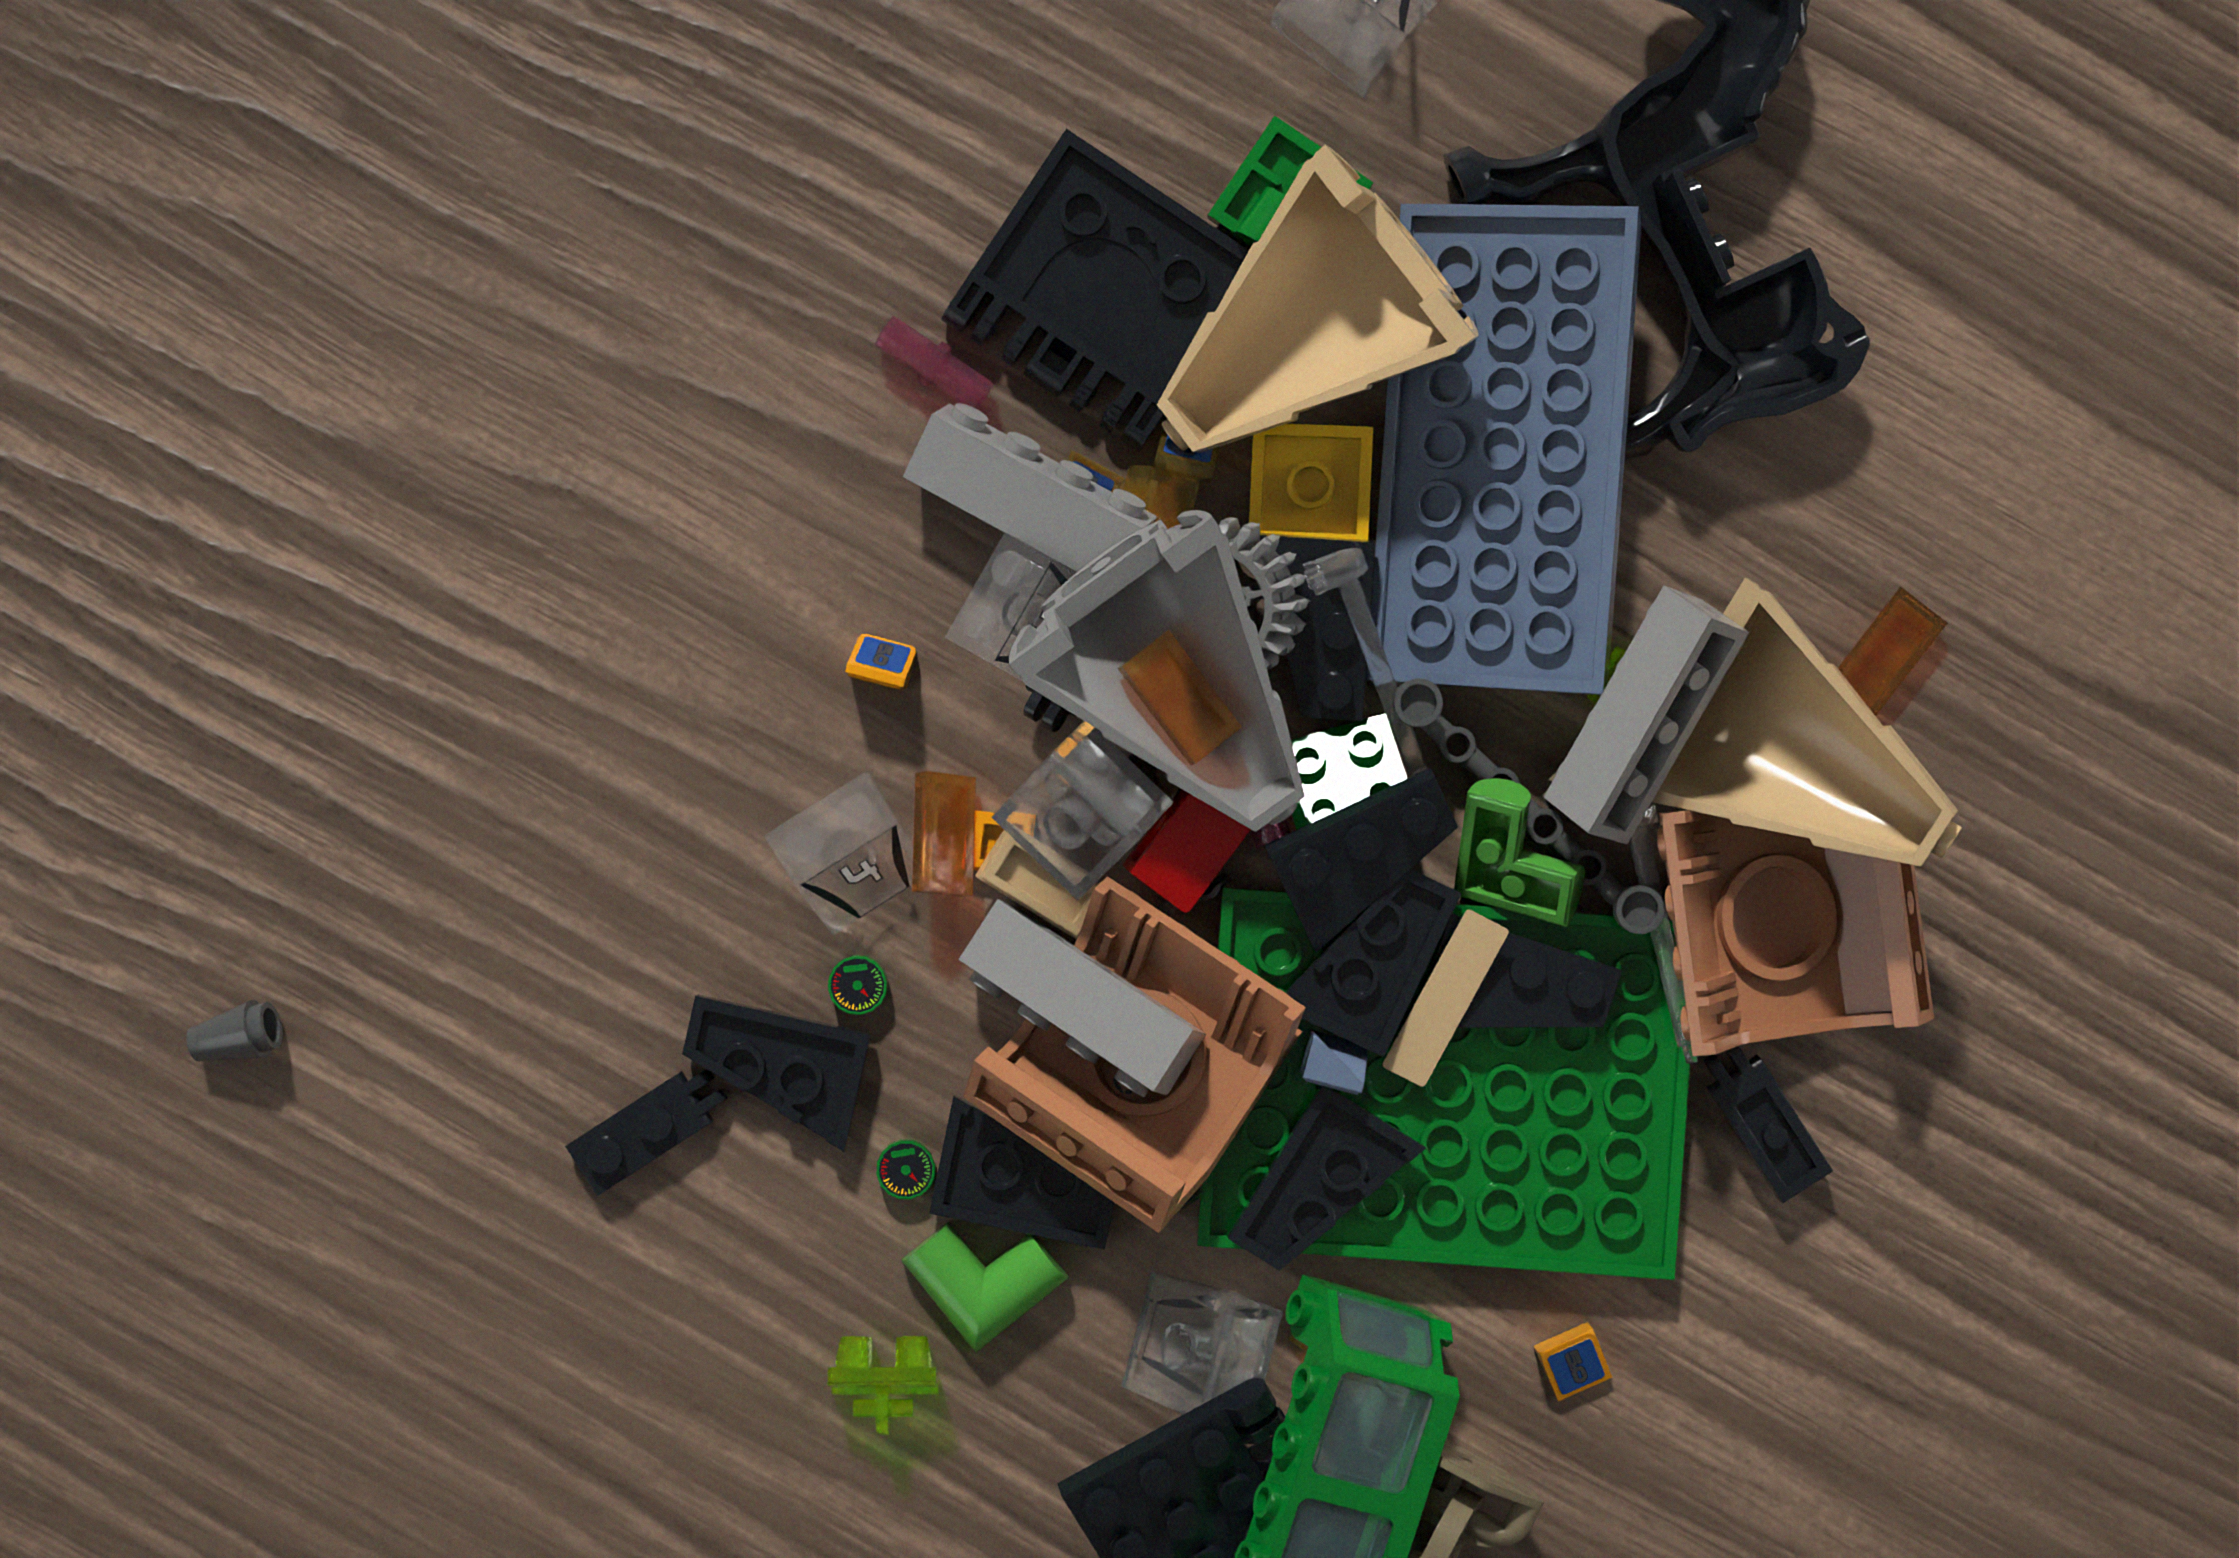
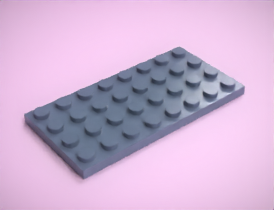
M1401 204V223L1419 243L1459 297L1464 307L1457 312L1463 320L1467 316L1471 318L1478 330L1479 336L1470 344L1462 347L1455 355L1388 379L1366 680L1404 683L1411 679L1421 678L1429 680L1435 685L1602 695L1609 680L1643 214L1639 206Z

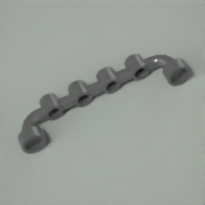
M1416 678L1404 682L1397 688L1392 700L1393 711L1396 717L1407 726L1421 727L1437 742L1436 748L1442 759L1451 763H1459L1477 781L1502 774L1507 780L1519 783L1518 777L1513 771L1507 768H1498L1476 747L1475 738L1469 730L1463 727H1454L1441 714L1443 698L1440 690L1434 683L1426 679ZM1454 733L1461 735L1466 742L1465 751L1457 757L1451 755L1446 748L1448 737ZM1533 799L1530 800L1526 837L1534 843L1546 844L1563 861L1578 864L1582 857L1587 855L1592 857L1595 861V871L1590 877L1584 878V885H1590L1613 906L1614 919L1622 929L1635 934H1646L1655 930L1661 924L1665 907L1661 896L1654 889L1642 885L1626 887L1607 870L1606 860L1602 854L1592 849H1585L1563 828L1562 819L1557 812L1541 808ZM1540 815L1548 816L1552 822L1550 834L1543 838L1536 835L1533 829L1534 821Z

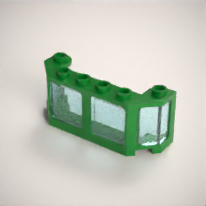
M1302 1274L1297 1290L1291 1294L1287 1302L1285 1316L1293 1337L1308 1346L1303 1363L1298 1366L1293 1375L1291 1384L1292 1398L1285 1420L1275 1431L1272 1442L1273 1456L1265 1481L1258 1486L1253 1499L1254 1515L1246 1539L1238 1546L1234 1558H1408L1460 1398L1458 1378L1444 1374L1442 1361L1443 1346L1449 1347L1453 1343L1451 1323L1420 1307Z

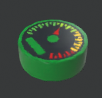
M853 955L844 958L834 966L828 980V991L831 1000L840 1010L848 1014L862 1015L872 1012L883 1002L888 992V978L885 969L877 960L866 955Z
M900 1139L891 1142L882 1150L877 1161L876 1176L880 1186L887 1194L897 1199H913L921 1196L930 1188L935 1177V1161L932 1153L924 1144L914 1139Z

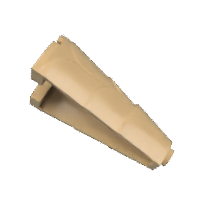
M1326 144L1315 153L1313 158L1303 164L1258 242L1252 244L1215 312L1207 313L1157 403V406L1167 418L1162 423L1165 432L1183 451L1190 448L1192 452L1202 453L1296 421L1300 412L1369 390L1375 383L1455 355L1462 347L1470 344L1479 336L1478 330L1471 318L1467 316L1463 320L1457 312L1464 305L1419 243L1376 192L1373 194L1371 190L1356 182L1360 178L1358 173Z
M1744 578L1723 614L1746 629L1749 634L1652 802L1730 819L1732 824L1810 838L1814 846L1920 867L1931 853L1942 859L1962 829L1961 826L1952 821L1958 809L1891 725L1883 726L1835 664L1826 661L1769 591L1761 589L1755 582Z

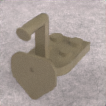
M1373 1378V1383L1359 1401L1336 1448L1335 1464L1339 1472L1345 1477L1360 1485L1375 1488L1386 1456L1368 1447V1444L1384 1412L1393 1400L1399 1401L1401 1399V1394L1392 1383ZM1445 1441L1438 1465L1453 1474L1446 1488L1432 1482L1421 1515L1423 1520L1436 1526V1529L1429 1542L1423 1541L1418 1550L1413 1549L1408 1558H1458L1465 1543L1481 1547L1512 1546L1523 1540L1531 1530L1544 1504V1500L1500 1467L1456 1444ZM1486 1491L1514 1501L1504 1522L1480 1510L1484 1500L1482 1496H1484Z

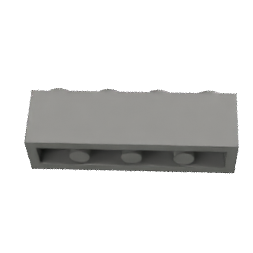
M949 403L931 414L903 475L907 480L1076 572L1119 541L1154 523L1157 519L1156 515L1145 510V502L1136 495L1121 489H1114L1111 492L1093 482V475L1086 468L1067 460H1062L1060 463L1040 453L1041 447L1031 438L1017 432L1005 434L986 424L988 418L985 414L962 403H957L955 406Z
M1663 585L1654 603L1648 609L1646 617L1627 651L1618 662L1615 672L1597 704L1589 713L1586 723L1568 755L1559 766L1556 776L1544 798L1587 833L1628 844L1749 632L1702 599Z
M999 899L996 900L959 958L961 962L974 970L969 978L970 981L997 998H1000L1005 991L1022 1002L1017 1010L1021 1016L1046 1031L1053 1023L1070 1035L1065 1043L1067 1047L1096 1064L1100 1056L1119 1068L1114 1078L1145 1097L1149 1089L1153 1092L1168 1095L1206 1036V1033L1014 905Z

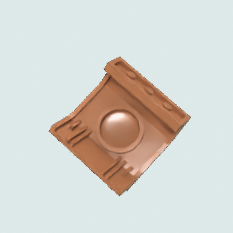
M1686 809L1658 812L1660 826L1657 832V844L1660 856L1665 861L1668 882L1665 891V906L1670 920L1673 921L1676 944L1673 951V967L1677 979L1681 982L1684 1005L1681 1011V1028L1684 1038L1688 1041L1689 1050H1692V1056L1716 1055L1743 1044L1840 1029L1894 1025V1028L1916 1027L1934 1019L1914 865L1814 846L1810 838L1732 824L1730 819Z
M1107 876L1093 890L1081 931L1074 946L1206 1033V1036L1168 1095L1149 1089L1145 1097L1135 1092L1125 1094V1091L1129 1088L1117 1081L1124 1093L1120 1092L1113 1082V1078L1119 1070L1118 1067L1101 1056L1096 1064L1071 1050L1065 1045L1070 1035L1053 1023L1046 1031L1025 1019L1016 1034L998 1052L987 1047L974 1060L963 1098L1159 1233L1213 1171L1303 1031L1299 1030L1298 1026L1306 1007L1241 965L1234 958L1226 955L1191 932L1186 926L1176 922L1141 899L1136 893L1129 891Z

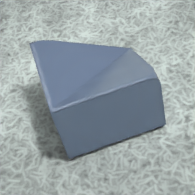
M1310 1030L1299 1072L1304 1081L1358 1095V1092L1362 1093L1368 1051L1366 1048L1344 1038Z

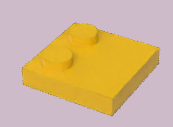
M1284 424L1253 435L1249 523H1260V533L1369 540L1374 428L1368 426Z

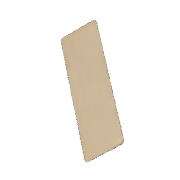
M1472 910L1465 911L1383 1062L1384 1068L1421 1087L1426 1085L1509 933L1507 928Z

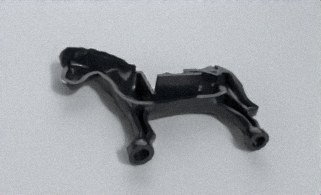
M1654 0L1688 12L1706 27L1689 45L1676 63L1641 81L1610 107L1594 129L1552 150L1519 159L1501 160L1488 157L1470 146L1444 154V163L1450 181L1462 204L1481 205L1493 196L1505 199L1516 205H1530L1538 201L1544 194L1558 187L1574 182L1591 181L1601 184L1609 190L1622 206H1639L1643 211L1641 233L1660 260L1678 296L1685 321V348L1682 360L1666 388L1650 404L1628 415L1625 460L1648 455L1655 446L1666 439L1679 451L1692 452L1698 449L1709 435L1723 425L1750 418L1785 415L1821 401L1846 388L1860 370L1870 346V338L1865 332V327L1854 315L1842 308L1830 296L1828 284L1820 263L1811 248H1807L1725 286L1731 281L1727 270L1734 267L1732 252L1725 238L1720 233L1711 236L1702 216V214L1709 211V205L1700 183L1695 178L1688 181L1685 179L1730 157L1760 138L1755 121L1765 112L1766 99L1779 86L1786 69L1795 57L1798 43L1807 32V8L1810 0ZM1829 323L1833 328V338L1827 343H1818L1827 330V324Z

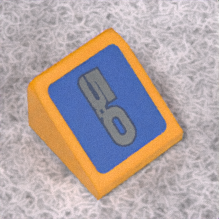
M861 634L847 662L845 672L848 673L847 676L903 691L908 687L916 657V648L885 638Z
M1588 1322L1533 1346L1558 1402L1613 1378L1596 1334Z

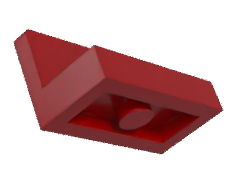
M1180 788L1122 866L1182 912L1187 913L1193 908L1251 829Z

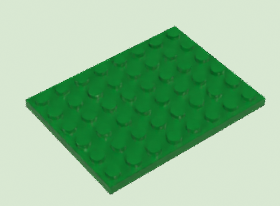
M1222 887L1218 949L1237 960L1241 965L1277 989L1286 992L1352 921L1319 951L1315 952L1287 892ZM1456 904L1452 914L1463 917L1466 910H1472L1507 928L1509 933L1621 969L1622 973L1604 1027L1456 1028L1425 1086L1421 1087L1384 1068L1383 1062L1423 990L1435 954L1434 951L1385 1057L1367 1049L1366 1072L1362 1093L1358 1092V1095L1334 1089L1423 1144L1426 1149L1387 1178L1384 1184L1369 1197L1363 1198L1339 1218L1332 1228L1301 1254L1675 1280L1691 1050H1689L1688 1041L1684 1038L1681 1028V1011L1684 1005L1681 982L1677 979L1673 967V951L1676 946L1673 921L1663 919L1655 930L1646 934H1635L1622 929L1615 921L1613 915L1575 912L1569 925L1564 927L1493 906ZM1301 1018L1298 1029L1303 1031L1209 1177L1201 1185L1204 1196L1200 1198L1197 1246L1243 1249L1229 1240L1227 1235L1320 1086L1304 1081L1299 1072L1310 1030L1336 1037L1340 1036Z

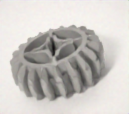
M1228 517L1220 521L1219 527L1229 540L1242 591L1246 596L1245 601L1249 616L1255 625H1257L1255 617L1256 605L1260 600L1264 599V619L1258 635L1266 667L1269 670L1279 663V655H1285L1293 650L1296 644L1291 635L1302 632L1306 625L1295 612L1307 608L1310 600L1295 594L1294 588L1304 584L1307 576L1302 574L1291 576L1287 566L1293 563L1296 554L1291 552L1281 556L1277 554L1275 550L1279 544V535L1271 534L1260 541V523L1250 522L1241 528L1238 518ZM1239 562L1248 568L1255 578L1249 577L1244 573Z

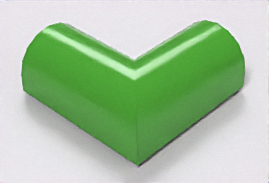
M1489 778L1476 782L1467 792L1454 890L1462 893L1460 897L1567 927L1575 914L1584 884L1585 867L1523 849L1531 794L1527 788L1514 781L1500 778Z
M949 1222L945 1223L901 1260L975 1353L1069 1279L1067 1273L1036 1235L1026 1234L985 1267Z

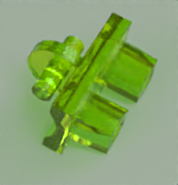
M843 1336L839 1342L836 1367H828L827 1386L831 1387L832 1395H876V1399H854L853 1417H876L877 1435L890 1434L891 1417H913L914 1400L891 1399V1395H939V1374L937 1367H933L929 1341L926 1336L896 1337L895 1367H873L874 1341L872 1337Z

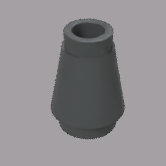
M249 1000L197 1026L190 1027L187 1031L186 1041L192 1058L197 1062L204 1060L266 1058L271 1050L278 1049L281 1046L283 1028L280 1016L271 1003H258L256 1000Z

